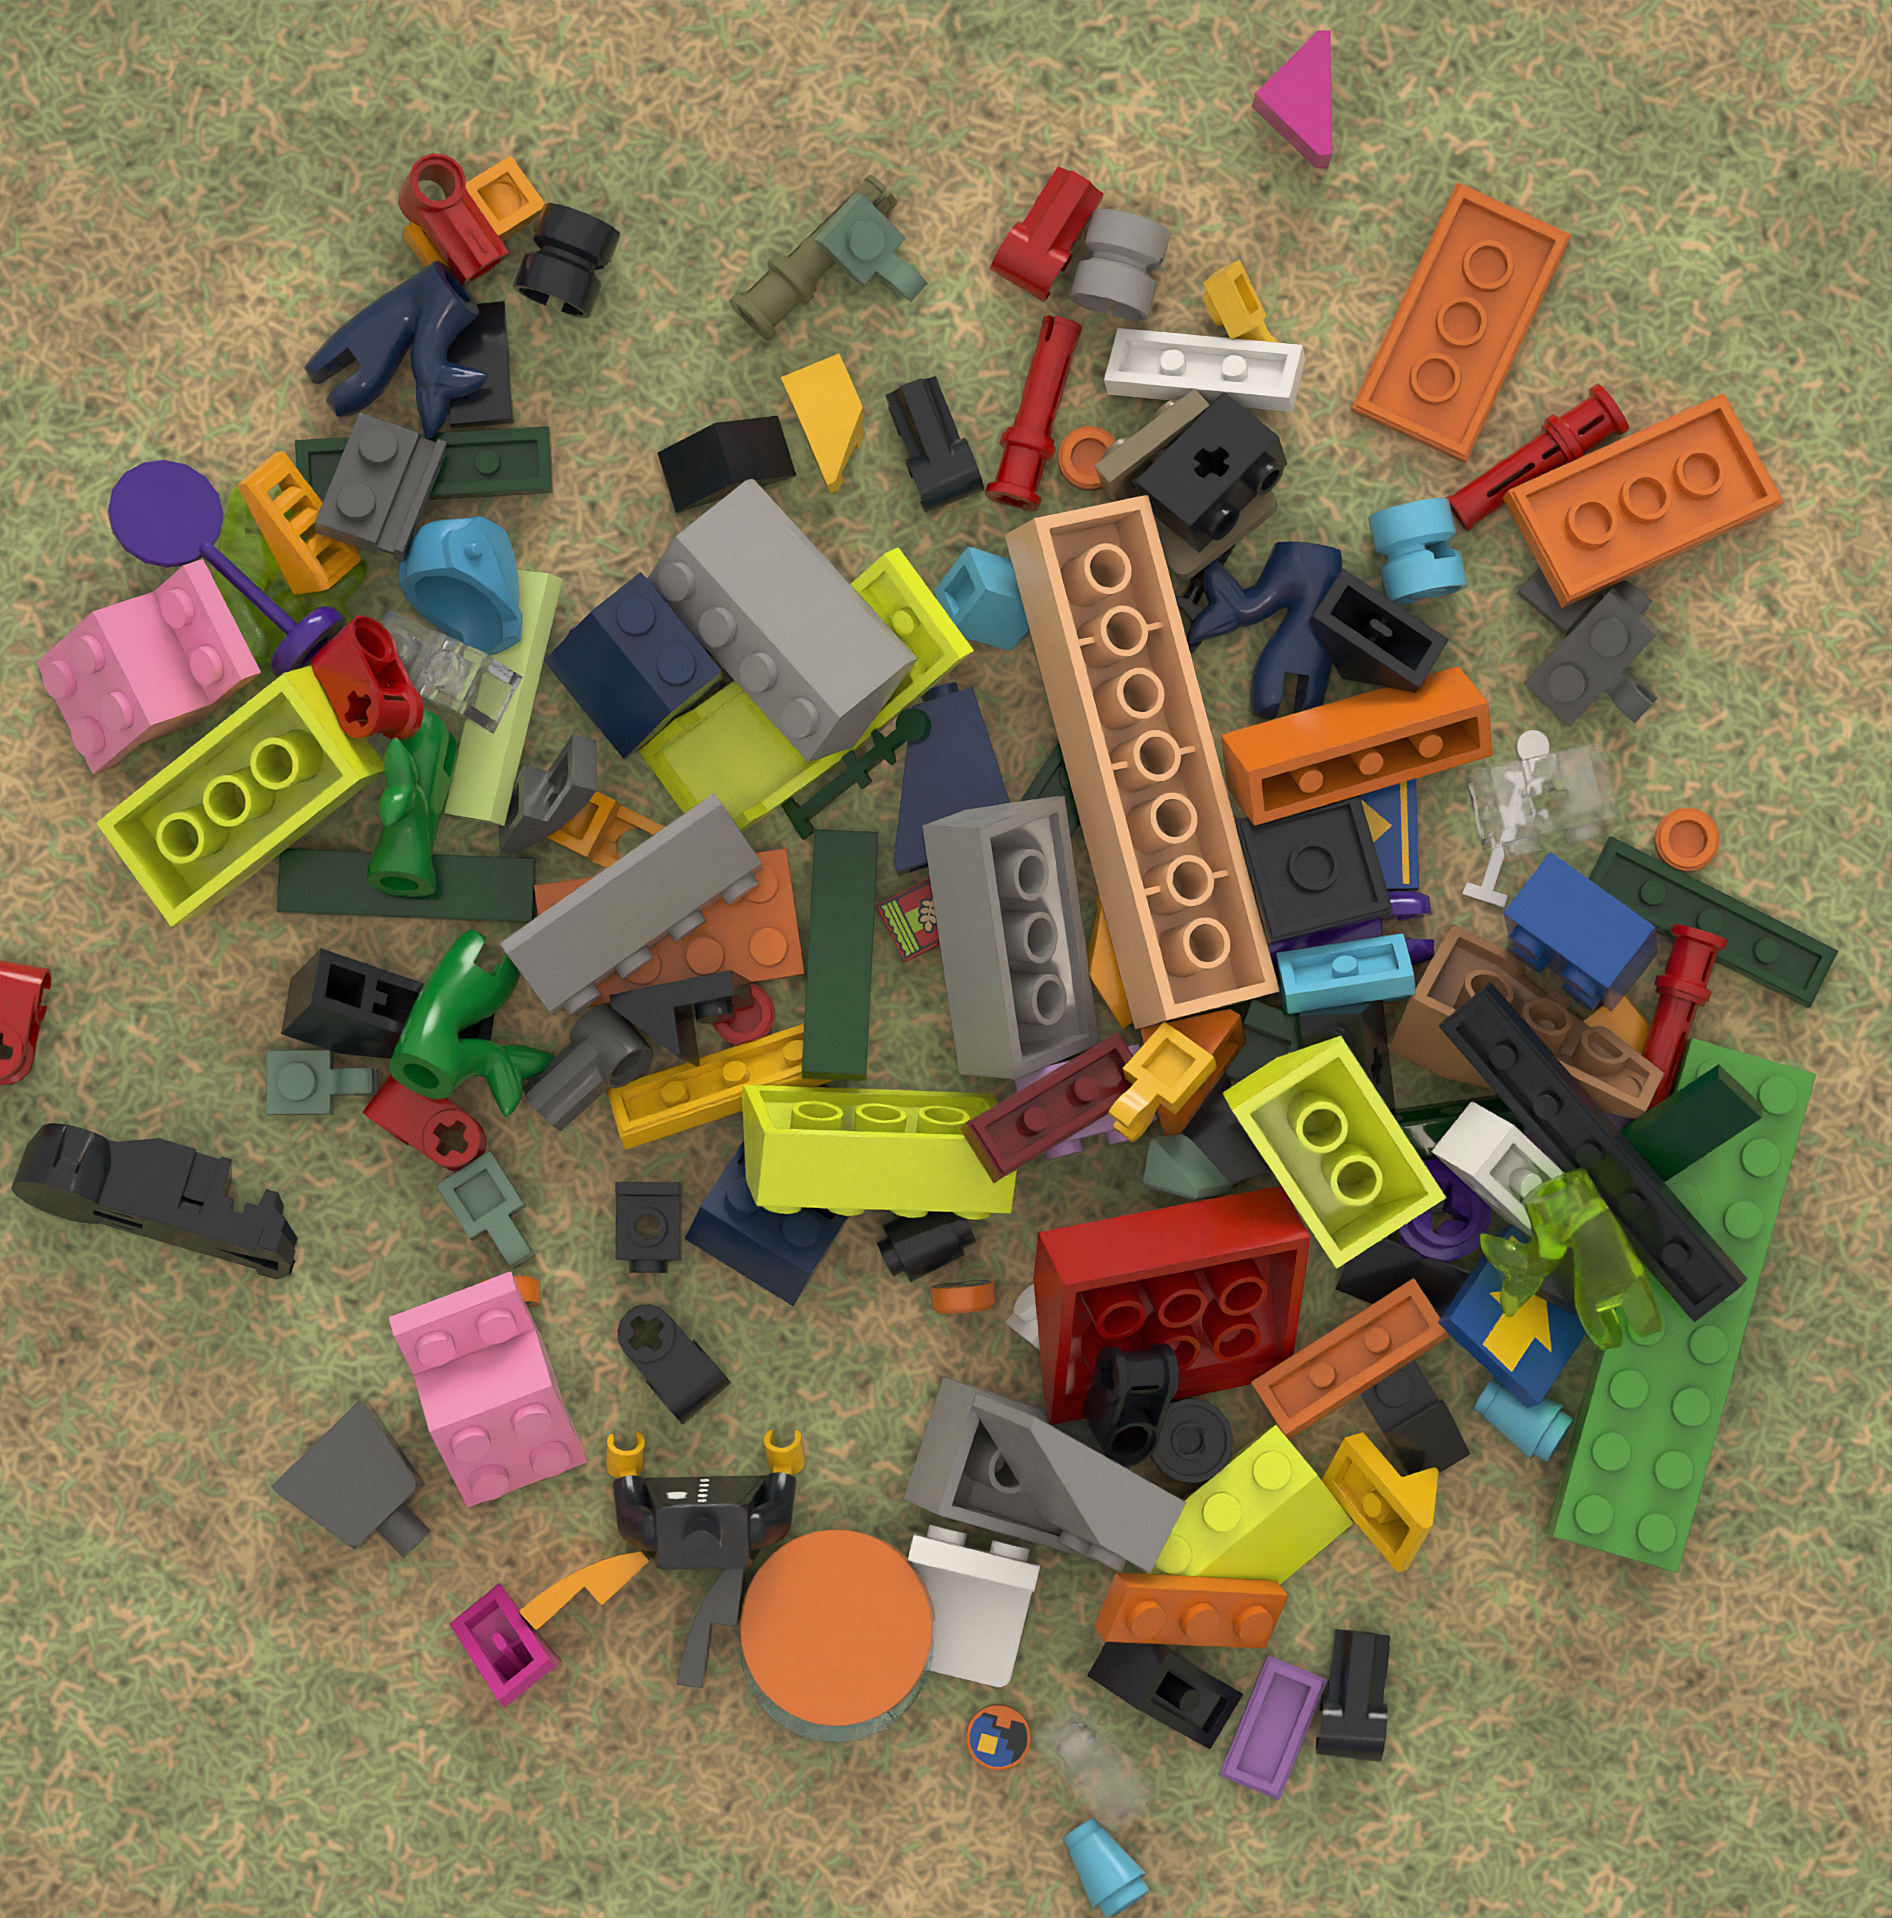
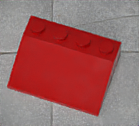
M1282 1186L1038 1232L1033 1281L1045 1414L1050 1425L1085 1418L1082 1413L1083 1402L1087 1397L1095 1372L1096 1356L1104 1346H1118L1123 1352L1149 1350L1150 1346L1154 1343L1169 1344L1174 1350L1179 1368L1178 1388L1172 1400L1251 1385L1252 1381L1294 1355L1311 1237Z

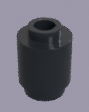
M928 1211V1214L923 1217L910 1218L899 1216L883 1224L882 1228L886 1238L876 1242L892 1276L894 1277L904 1272L911 1283L965 1256L963 1249L976 1243V1239L966 1218L960 1217L954 1212Z

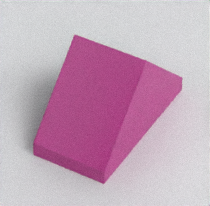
M1318 30L1255 93L1252 107L1315 168H1328L1332 157L1331 30Z
M499 1583L453 1620L450 1626L497 1700L506 1707L562 1661L541 1634L519 1612L521 1609Z

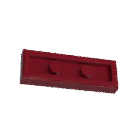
M1119 1032L959 1128L993 1183L998 1182L1109 1114V1110L1117 1099L1133 1085L1125 1078L1123 1071L1124 1066L1131 1060L1133 1055Z

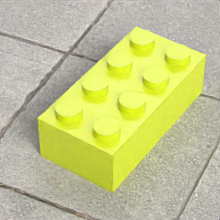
M312 665L283 673L96 824L163 917L173 927L199 917L384 773V765L382 759L366 738H353L345 734L339 725L337 714L323 686L317 680Z

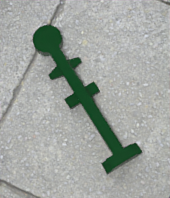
M915 708L905 709L897 717L896 729L886 737L877 729L872 731L871 736L875 746L861 758H858L853 750L845 754L842 760L846 764L847 769L802 806L795 802L793 797L781 804L802 840H806L814 833L812 830L814 827L810 820L856 782L860 789H864L873 781L868 772L884 759L890 765L896 763L894 751L906 741L920 742L929 735L931 721L925 711Z

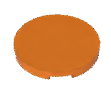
M834 1529L816 1531L793 1539L783 1545L756 1572L746 1592L740 1619L741 1644L748 1668L762 1691L780 1708L795 1717L815 1724L827 1726L852 1725L885 1714L900 1704L913 1691L925 1673L924 1669L929 1660L934 1635L935 1615L931 1596L920 1573L908 1561V1558L894 1546L882 1539L880 1540L858 1531Z

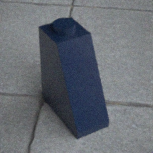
M957 682L943 684L929 689L921 696L923 703L912 706V708L926 712L931 721V729L929 735L920 742H907L894 852V866L898 876L928 867L923 825L963 810L1010 803L973 687L959 691Z

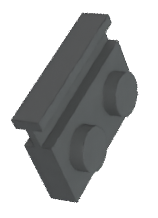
M359 413L316 518L315 533L374 553L380 550L394 555L395 560L403 562L446 456L447 442L440 439L434 442L420 437L419 432Z

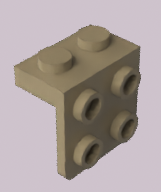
M1195 388L1181 399H1172L1162 405L1154 414L1150 423L1132 437H1124L1114 442L1105 451L1102 460L1094 465L1105 495L1110 502L1141 496L1135 481L1210 406ZM1269 491L1265 495H1257L1240 512L1238 521L1233 529L1222 539L1212 540L1200 553L1154 516L1167 567L1179 579L1187 580L1192 578L1276 512L1278 503L1274 493Z

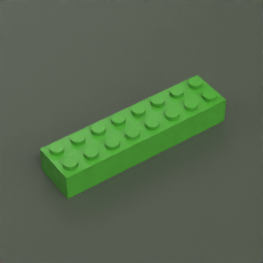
M1694 1038L1687 1041L1670 1096L1720 1064L1762 1104V1118L1666 1181L1665 1184L1746 1276L1747 1280L1741 1288L1694 1323L1635 1253L1625 1244L1624 1263L1615 1280L1545 1534L1677 1573L1681 1565L1816 1074Z

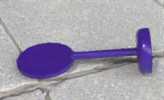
M168 460L144 462L125 472L112 489L107 513L112 533L125 551L144 563L165 568L183 566L203 557L287 635L277 647L271 659V669L277 677H280L283 673L312 665V658L342 630L346 618L338 610L330 606L319 607L299 623H296L214 546L220 536L224 516L220 497L208 479L190 466Z

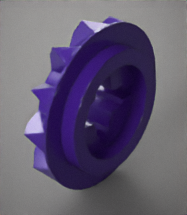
M1440 1159L1428 1160L1423 1163L1442 1192L1446 1190V1198L1444 1199L1446 1200L1445 1211L1453 1215V1219L1457 1221L1446 1220L1432 1232V1213L1427 1210L1398 1229L1401 1235L1400 1244L1409 1245L1420 1253L1421 1260L1436 1259L1445 1260L1448 1263L1470 1254L1482 1243L1489 1230L1491 1207Z

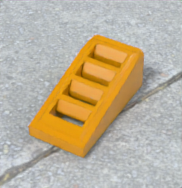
M284 451L275 452L237 484L294 595L329 589L361 561L355 546L315 533V521L323 502ZM278 484L282 493L272 500L267 492ZM291 508L294 515L287 520L283 514ZM302 533H304L306 537L305 541H303L300 537Z

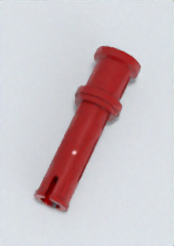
M1051 315L1043 317L1039 340L1031 361L1018 413L1016 414L1013 426L1007 427L1006 432H1002L999 444L1004 450L995 482L987 483L985 495L997 503L1026 511L1039 510L1041 497L1037 495L1045 463L1053 459L1056 450L1054 446L1055 441L1051 438L1053 423L1057 409H1059L1074 350L1082 331V326L1075 321L1060 316H1055V319Z
M1597 383L1588 390L1589 397L1562 416L1558 417L1552 414L1546 418L1545 424L1541 426L1543 433L1504 460L1499 461L1491 469L1455 494L1446 497L1449 499L1451 511L1466 531H1470L1474 528L1475 524L1505 505L1503 496L1508 490L1557 469L1563 464H1568L1585 456L1584 453L1613 433L1621 436L1629 430V425L1620 408L1600 384ZM1595 419V421H1593L1592 423H1590L1589 425H1587L1585 428H1583L1582 430H1580V431L1578 432L1579 429H1581V428L1584 427L1586 424H1588L1589 422H1591L1592 420ZM1558 444V446H1557L1555 449H1553L1552 451H1550L1549 453H1547L1545 456L1542 457V455H1543L1545 452H1547L1548 450H1550L1551 448H1553L1555 445ZM1526 465H1528V467L1524 469L1522 472H1520L1512 479L1504 483L1502 486L1494 490L1492 493L1487 495V493L1490 490H1492L1497 485H1499L1500 483L1511 477L1513 474L1524 468Z
M1676 923L1672 924L1670 931L1675 939L1665 972L1662 975H1657L1654 982L1656 986L1655 992L1660 994L1641 1054L1664 1072L1646 1112L1670 1096L1698 1006L1704 1007L1705 1002H1709L1712 994L1707 985L1718 951L1725 950L1728 940L1721 936Z

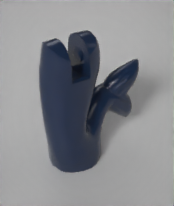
M438 260L434 261L348 320L312 355L304 369L312 383L320 384L354 361H358L362 368L338 385L326 399V403L336 416L349 417L368 407L383 393L412 345L411 366L416 382L417 408L425 438L431 439L444 425L448 416L451 399L464 397L475 392L485 383L488 377L486 372L450 363L447 360V352L450 345L479 315L478 306L465 285L462 286L451 269Z
M1276 542L1259 578L1254 585L1247 588H1242L1218 560L1215 559L1205 567L1203 586L1209 604L1192 621L1187 634V643L1189 644L1220 637L1240 627L1260 623L1280 609L1288 607L1285 618L1262 649L1253 669L1250 683V706L1254 717L1274 720L1281 705L1285 673L1298 675L1293 714L1324 704L1333 662L1309 620L1343 569L1341 550L1307 542Z

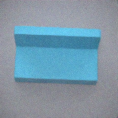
M1403 933L1276 953L1282 1010L1288 1014L1299 1016L1302 1011L1382 999L1383 1003L1407 999L1409 995L1416 994L1414 972Z

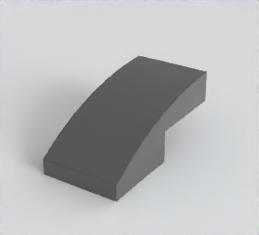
M572 734L548 771L525 765L522 767L515 779L505 825H499V852L512 855L540 842L564 826L589 802L597 791L596 740Z
M746 1567L724 1569L705 1596L686 1640L680 1662L677 1685L697 1688L704 1687L712 1625L737 1626L739 1624Z

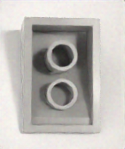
M943 1376L904 1500L943 1517L1085 1557L1057 1542L1062 1530L1040 1518L972 1407V1403L977 1394H980L1049 1424L1045 1408ZM1079 1419L1050 1425L1105 1456L1086 1421Z
M977 1394L972 1407L1040 1518L1062 1530L1057 1542L1091 1560L1093 1558L1122 1573L1127 1563L1150 1573L1186 1502L1042 1420Z

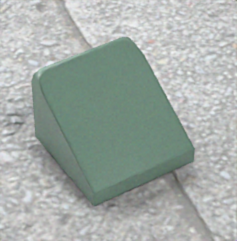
M1175 1134L1156 1136L1151 1139L1143 1183L1147 1184V1187L1193 1200L1219 1198L1231 1194L1232 1184L1187 1136Z

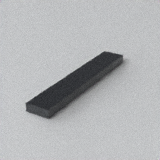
M1491 981L1438 1025L1694 1323L1743 1286L1747 1280L1746 1276Z

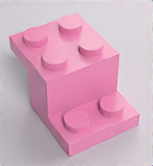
M203 559L183 565L154 592L93 611L36 662L42 673L44 686L49 695L55 699L71 730L73 744L84 756L92 774L102 772L118 764L141 743L187 728L206 719L261 673Z
M511 1272L389 1317L394 1337L414 1375L429 1432L467 1508L487 1500L497 1499L505 1493L548 1477L560 1475L566 1470L588 1462L580 1438L564 1406L546 1346Z

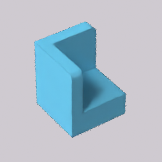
M967 547L935 588V596L964 638L1001 649L1012 650L1029 630L1012 561L1002 556Z

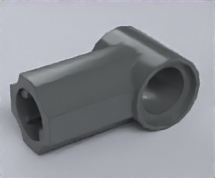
M609 1002L600 1004L585 1013L575 1023L570 1032L571 1043L551 1060L549 1066L542 1073L534 1076L522 1088L525 1093L524 1096L532 1106L560 1132L609 1087H622L640 1076L653 1058L654 1052L625 1017L611 1008V1003Z

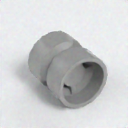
M1110 209L1094 210L1085 237L1086 250L1092 258L1078 263L1069 298L1081 307L1105 314L1107 313L1110 301H1113L1115 305L1112 316L1133 321L1146 320L1149 316L1157 283L1148 272L1161 268L1171 237L1169 229L1155 221L1132 213Z

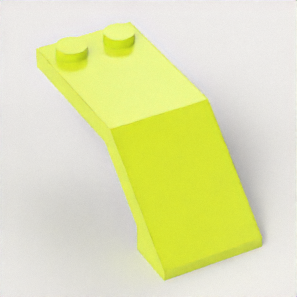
M899 547L883 554L850 585L918 659L855 746L808 762L734 680L695 709L674 719L639 751L684 814L715 793L741 833H743L781 806L789 798L795 796L843 761L842 757L850 750L856 752L872 739V731L877 729L881 732L902 711L910 707L974 651Z

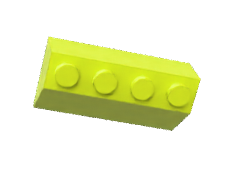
M743 1084L742 1107L746 1182L756 1206H763L771 1212L792 1214L799 1212L801 1207L827 1208L829 1211L839 1215L855 1216L864 1213L865 1209L890 1210L899 1216L918 1218L927 1215L928 1211L954 1212L956 1215L967 1219H985L990 1217L991 1213L1011 1214L1017 1170L998 1182L993 1183L959 1129L970 1120L999 1104L994 1094Z

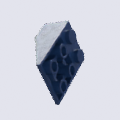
M822 1084V1085H819V1086H816V1087H828V1086L825 1085V1084ZM743 1141L700 1206L685 1240L794 1306L850 1216L833 1213L827 1208L801 1207V1210L797 1213L780 1214L771 1212L763 1206H756L746 1182Z

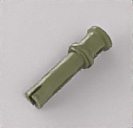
M868 175L864 182L788 257L784 254H781L779 257L774 256L767 263L769 271L744 295L735 294L729 300L733 309L763 339L769 341L776 335L774 327L799 302L807 304L814 297L813 293L816 291L814 283L836 263L813 240L854 193L864 195L883 215L897 205V201L892 193L885 195L883 192L887 189L886 186L874 176Z

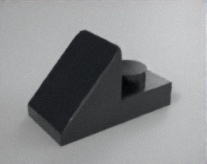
M732 970L609 995L611 1008L677 1057L695 1066H699V1054L693 1018L696 1017V1022L702 1024L723 1022L735 1017L734 1009L754 1005L750 980Z
M1415 1360L1360 1394V1397L1408 1475L1436 1467L1440 1473L1470 1455L1443 1399L1437 1398Z

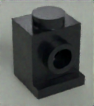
M615 1182V1259L629 1260V1273H668V1261H682L683 1184L681 1182ZM645 1215L655 1216L660 1223L658 1235L651 1240L640 1238L636 1232L637 1221Z

